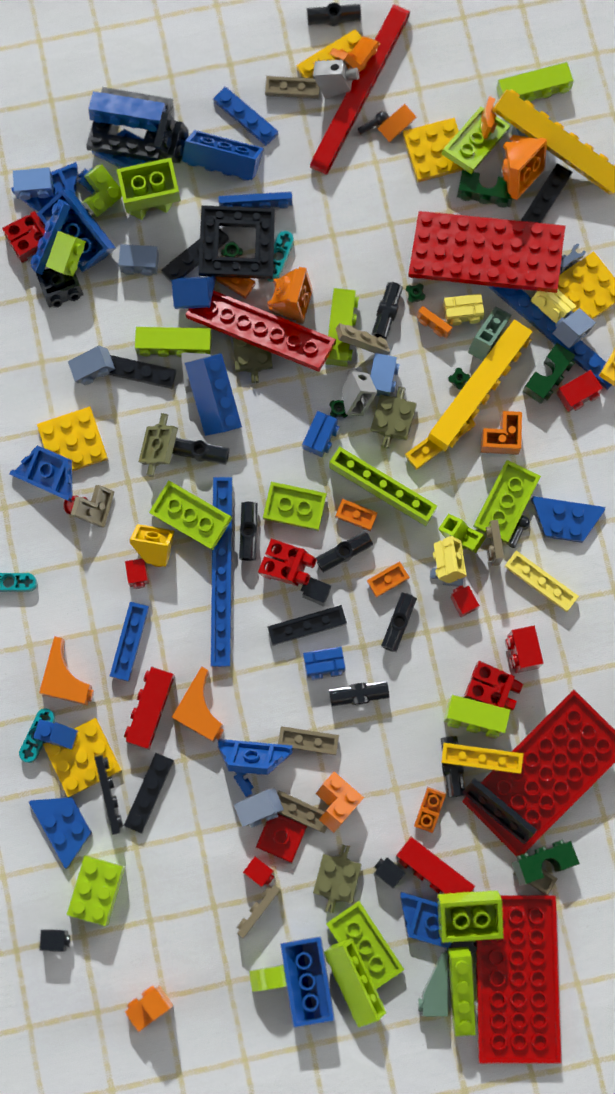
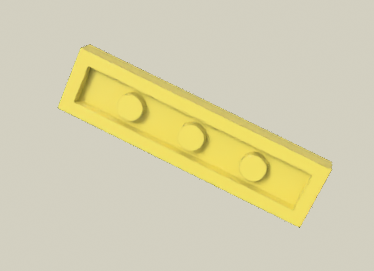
M515 551L504 566L565 612H568L579 597L518 551Z

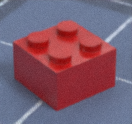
M535 625L511 630L507 635V639H505L506 648L510 650L512 656L509 658L511 669H515V673L539 669L544 662Z

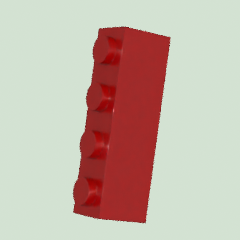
M151 667L150 671H146L143 679L146 682L144 689H140L137 700H139L137 708L134 707L130 719H133L131 726H127L124 737L127 743L150 750L175 678L173 673Z
M411 836L396 855L399 858L397 862L406 869L408 866L415 871L413 875L421 881L426 879L430 882L429 887L438 894L440 891L444 894L472 892L475 888V885Z

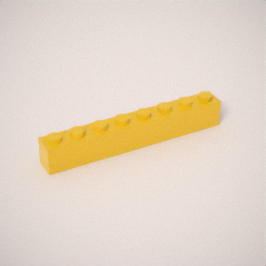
M512 89L504 91L491 111L526 136L535 139L540 137L547 139V151L607 194L615 193V165L609 163V159L605 155H598L593 151L594 148L591 145L583 144L579 141L577 135L572 132L570 134L566 132L562 124L552 122L549 119V115L545 112H538L534 109L535 106L531 102L520 99V95Z
M515 319L512 321L428 435V440L445 452L449 447L453 448L459 440L457 438L460 432L464 434L469 427V419L472 418L474 420L480 412L479 406L487 403L491 390L495 391L500 385L501 381L499 379L502 375L504 377L507 376L512 368L510 367L511 363H516L522 355L520 352L522 348L526 349L532 341L530 337L533 331Z

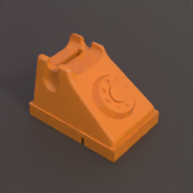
M512 135L510 137L512 142H506L503 145L506 155L502 164L503 180L507 182L508 193L511 195V198L517 200L526 191V188L545 170L547 139Z
M299 267V269L296 268L284 276L273 280L275 291L272 299L267 301V305L271 312L293 319L296 323L304 324L313 289L307 268Z

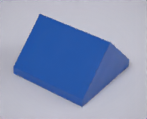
M207 276L171 280L174 309L209 308L216 278Z

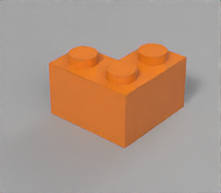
M503 411L500 417V429L483 428L481 434V453L518 455L521 450L522 412Z
M335 771L315 793L330 806L319 821L334 833L364 799L359 792Z
M152 985L141 993L142 999L138 1000L135 998L127 1004L129 1009L125 1013L138 1032L174 1006L160 985L156 988Z

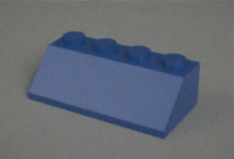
M194 130L185 141L182 162L192 167L200 166L204 167L207 171H219L226 176L234 175L248 181L253 180L257 173L264 148Z
M62 190L37 215L46 225L47 221L51 219L52 208L58 202V199L66 201L71 206L60 232L86 241L84 251L78 262V268L81 272H84L104 260L116 247L73 191Z
M222 353L184 363L204 435L208 436L242 428Z
M318 936L281 943L293 1026L299 1027L334 1021L335 1016L322 937Z

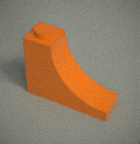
M54 636L39 693L52 698L88 705V701L91 702L93 699L94 690H92L90 684L78 680L71 674L64 659L65 640Z
M201 666L172 718L214 742L215 739L219 740L224 729H222L223 724L207 708L204 688L210 672Z

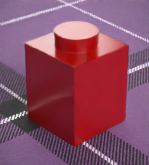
M142 558L125 561L130 587L140 589L149 584L146 562Z
M461 585L453 590L454 593L451 594L450 598L460 617L479 608L480 605L470 586L464 588Z
M254 856L243 871L245 875L261 887L264 884L268 886L275 877L272 875L274 870L256 856Z

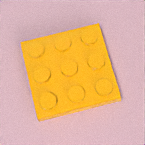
M455 117L402 132L417 182L465 170L441 154L446 145L459 132Z
M594 251L559 275L558 290L576 305L573 313L580 308L591 319H594L615 304V277Z
M91 406L37 424L44 448L71 459L72 472L108 460Z
M97 718L74 728L78 730L72 750L47 742L43 744L68 798L100 782L94 758L96 754L103 753V757L108 758L110 769H107L108 777L122 771Z

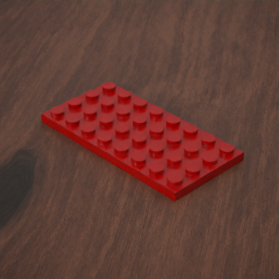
M419 211L408 278L557 293L566 225Z
M573 689L511 751L523 753L521 774L492 770L480 782L537 829L536 833L525 845L468 797H465L462 802L515 856L524 854L615 763V729Z
M500 895L502 899L503 938L476 940L478 1063H561L556 895Z

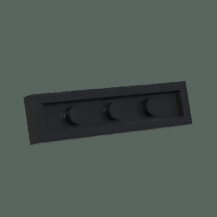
M557 163L521 221L542 223L573 172Z
M220 227L218 249L229 241V237ZM200 238L161 269L162 274L170 282L171 280L185 277L199 265Z
M110 355L115 369L110 371L108 375L169 389L173 388L176 369Z
M342 605L270 625L267 628L272 645L275 646L347 625Z
M103 753L96 754L94 758L112 835L120 833L123 821L121 815L117 816L116 812L119 804L117 796H113L111 791L114 788L112 776L108 777L107 769H110L108 758L103 757Z
M155 753L123 826L141 834L143 833L174 760Z
M476 778L462 792L524 845L536 833L537 829Z

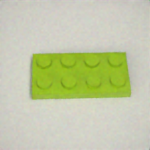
M482 106L466 122L441 153L471 174L503 138L511 126L496 116L494 122L497 125L494 132L489 133L487 139L483 138L481 118L484 108Z
M506 460L473 527L486 533V527H488L489 522L498 520L501 541L507 544L541 476Z
M169 480L149 511L151 515L211 550H214L232 520L230 515Z
M360 901L326 923L338 943L350 938L353 939L375 989H378L405 970Z

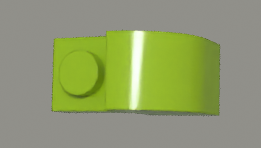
M449 513L438 528L445 538L453 536L461 540L462 549H468L474 553H477L486 539L484 534L469 528L464 520Z
M284 964L249 971L252 992L287 986Z

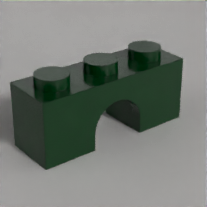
M462 170L457 198H461L464 201H479L481 204H495L501 208L511 207L513 198L508 193L507 182L503 180V177L498 176L494 187L485 188L479 182L480 173L473 172L471 174L466 170Z
M556 343L544 361L551 368L552 374L542 376L535 371L522 392L540 404L544 399L548 401L554 393L552 388L555 385H560L564 379L563 373L565 371L569 372L575 364L573 362L575 354L559 343Z
M562 839L552 843V848L546 849V846L535 849V854L529 856L527 852L516 856L517 861L511 863L519 884L525 885L544 878L541 868L544 860L549 861L553 865L555 872L580 864L572 842L564 843Z

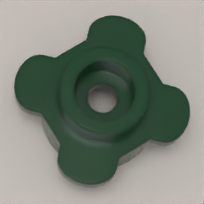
M231 241L225 246V249L221 250V254L226 257H238L243 254V249Z
M418 283L415 286L408 285L406 287L409 302L425 300L426 295L423 293V284Z
M456 368L454 374L448 377V381L461 390L471 377L469 374H465L462 368Z
M332 400L329 403L331 407L330 416L334 418H346L348 416L345 412L344 400Z

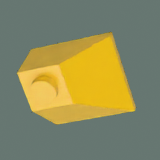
M137 524L129 543L147 564H152L155 567H166L170 557L175 530Z

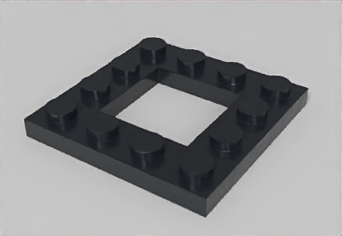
M106 87L102 88L101 93L165 103V110L171 115L173 99ZM93 121L86 144L87 150L147 161L159 160L160 153L154 147L157 131L146 130L144 140L112 135L110 134L112 124Z
M201 205L198 276L273 279L275 209ZM219 226L256 228L255 258L218 257Z

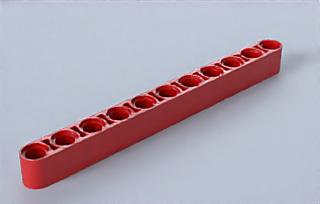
M393 4L375 38L380 43L377 52L370 57L366 67L359 72V79L353 80L351 83V90L346 93L311 160L310 168L325 175L329 173L398 41L411 11L396 4Z

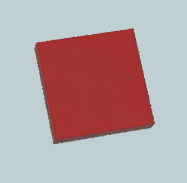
M277 813L278 817L266 821L255 848L292 863L307 826Z

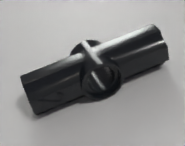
M333 2L327 7L307 8L308 25L328 24L330 26H338L341 22L361 21L360 4L340 5Z
M388 282L383 300L380 301L378 306L377 318L372 330V335L375 337H382L384 339L388 337L392 321L395 320L398 311V302L403 290V286L399 283Z
M176 437L172 454L194 458L199 462L209 461L226 465L230 449L207 444L201 440L192 441ZM198 448L205 449L202 454L195 453Z
M241 502L239 560L243 561L256 560L258 503ZM249 527L254 532L251 535H245L243 533L244 529Z
M363 531L347 541L340 542L336 547L316 557L317 564L324 573L372 547L373 542L369 534ZM347 548L350 553L343 556L339 553V550Z
M401 592L382 641V648L391 652H397L417 600L413 595ZM401 618L404 621V625L397 627L394 624V620Z
M387 681L370 684L356 683L349 685V687L329 690L332 707L347 704L361 705L373 700L390 698Z
M457 736L440 738L442 751L443 743L459 745ZM442 763L448 798L465 796L462 793L464 791L463 765Z

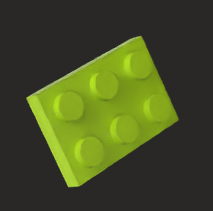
M271 482L263 520L319 531L327 493Z

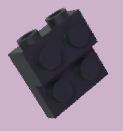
M162 112L154 147L164 159L172 158L173 163H181L185 141L189 137L188 128L183 122L175 121L170 113Z
M50 268L45 269L42 275L36 273L49 308H58L69 300L77 301L80 296L84 295L76 273H74V276H69Z

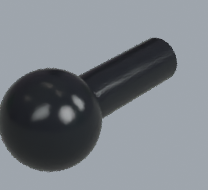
M385 111L378 112L375 119L357 128L358 133L361 135L377 125H382L389 118L388 113Z
M521 515L508 544L511 548L516 547L523 530L530 526V520L527 516Z

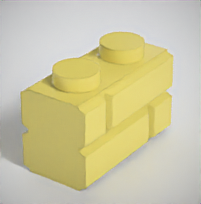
M557 290V293L537 291L531 299V302L538 306L555 323L562 317L565 318L570 311L573 312L576 308V305L559 290Z
M481 294L444 298L445 322L451 324V326H458L462 322L468 321L470 324H475L483 320L484 308Z
M449 536L443 539V541L440 540L434 543L433 557L437 565L435 573L438 579L446 583H452L457 581V579L466 577L461 540Z

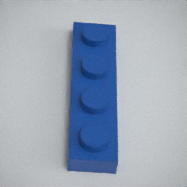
M226 86L213 98L214 103L265 146L278 135L276 128Z
M292 192L218 196L219 206L251 208H288L292 206Z
M58 199V202L54 204L51 219L47 221L43 238L41 237L38 242L36 255L34 254L31 259V268L41 275L46 267L57 232L61 231L71 207L64 200Z
M134 602L129 603L110 672L111 678L130 681L149 606Z

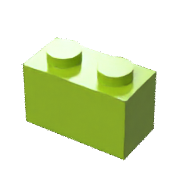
M58 231L46 267L65 275L74 276L86 241Z

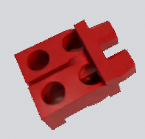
M35 211L2 227L6 239L21 263L26 262L28 257L37 252L38 242L45 233V224Z
M271 538L265 553L267 557L264 556L258 573L264 578L278 580L297 587L299 584L308 585L310 575L304 572L305 567L314 568L317 559L305 549Z
M478 661L468 683L464 698L513 711L517 701L508 697L509 692L512 691L520 694L523 683L516 680L514 675Z

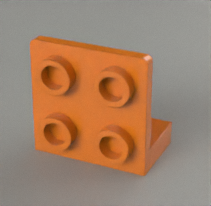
M363 36L351 52L348 51L347 53L343 49L333 48L329 54L335 60H344L348 69L358 68L360 72L366 67L370 57L377 52L380 43Z

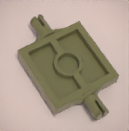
M232 337L235 371L251 373V383H255L254 376L256 383H259L258 372L265 369H273L271 352Z
M401 386L398 387L396 397L380 394L370 430L384 436L381 445L383 448L386 446L389 449L392 438L407 440L417 403L403 399L406 388H401Z
M161 413L159 424L147 426L138 462L149 464L147 476L154 477L156 466L170 464L178 428L166 425L169 415Z
M342 844L339 856L326 854L322 856L313 893L328 899L326 912L334 913L336 902L353 903L362 864L352 862L347 858L350 846Z

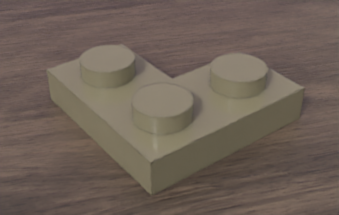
M95 485L91 501L82 497L75 498L71 515L98 527H105L115 491L101 485Z
M492 520L489 522L488 527H486L487 538L491 540L489 550H487L488 561H491L492 566H498L504 559L498 520Z

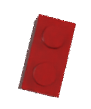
M589 370L561 386L556 394L568 412L573 409L577 411L588 400L592 402L599 398L603 387L593 372Z

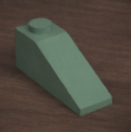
M495 306L474 337L468 353L483 361L494 347L512 315Z
M446 952L441 953L422 992V999H418V1011H422L423 1016L448 1017V967Z

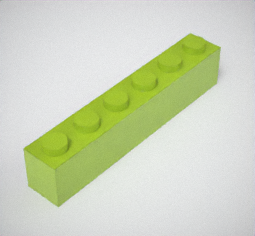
M340 446L329 462L330 469L424 526H427L437 509L436 504Z

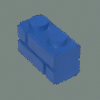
M317 411L302 443V449L320 457H323L324 453H329L332 446L330 440L332 436L336 437L340 428L337 425L338 420Z
M342 646L303 653L307 678L311 677L312 680L323 679V675L330 674L331 677H337L346 671Z

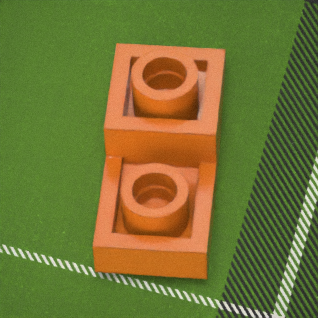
M490 96L481 118V131L485 139H487L489 133L494 132L497 125L494 122L497 114L491 111L496 99Z
M404 104L377 129L391 142L417 117Z
M427 787L414 824L415 827L433 833L446 793Z

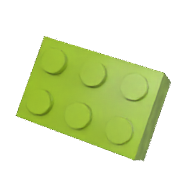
M172 158L116 169L126 213L181 201Z
M452 695L448 701L443 722L448 723L447 726L459 729L461 726L467 728L466 731L475 734L484 732L486 733L485 736L497 739V737L505 734L510 710Z
M84 855L66 915L102 926H108L125 866Z
M498 890L437 894L439 935L442 943L503 938L502 899Z

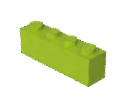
M568 62L499 79L496 89L499 98L505 90L508 89L510 91L512 89L520 95L519 98L523 101L528 100L532 102L537 98H548L556 93L563 94L571 90L574 80Z
M333 289L328 336L336 339V344L325 361L326 365L347 367L348 361H352L353 350L349 349L350 344L338 339L336 327L339 323L346 326H356L357 315L353 314L354 308H358L359 297H355L356 290Z
M136 327L135 350L136 354L140 356L158 355L160 357H168L169 355H177V357L182 358L181 353L211 354V328Z
M350 938L332 945L324 951L326 961L331 967L334 978L343 993V998L347 1002L358 1028L379 1021L387 1012L353 939Z
M469 947L448 948L452 1025L455 1037L476 1035L472 956Z

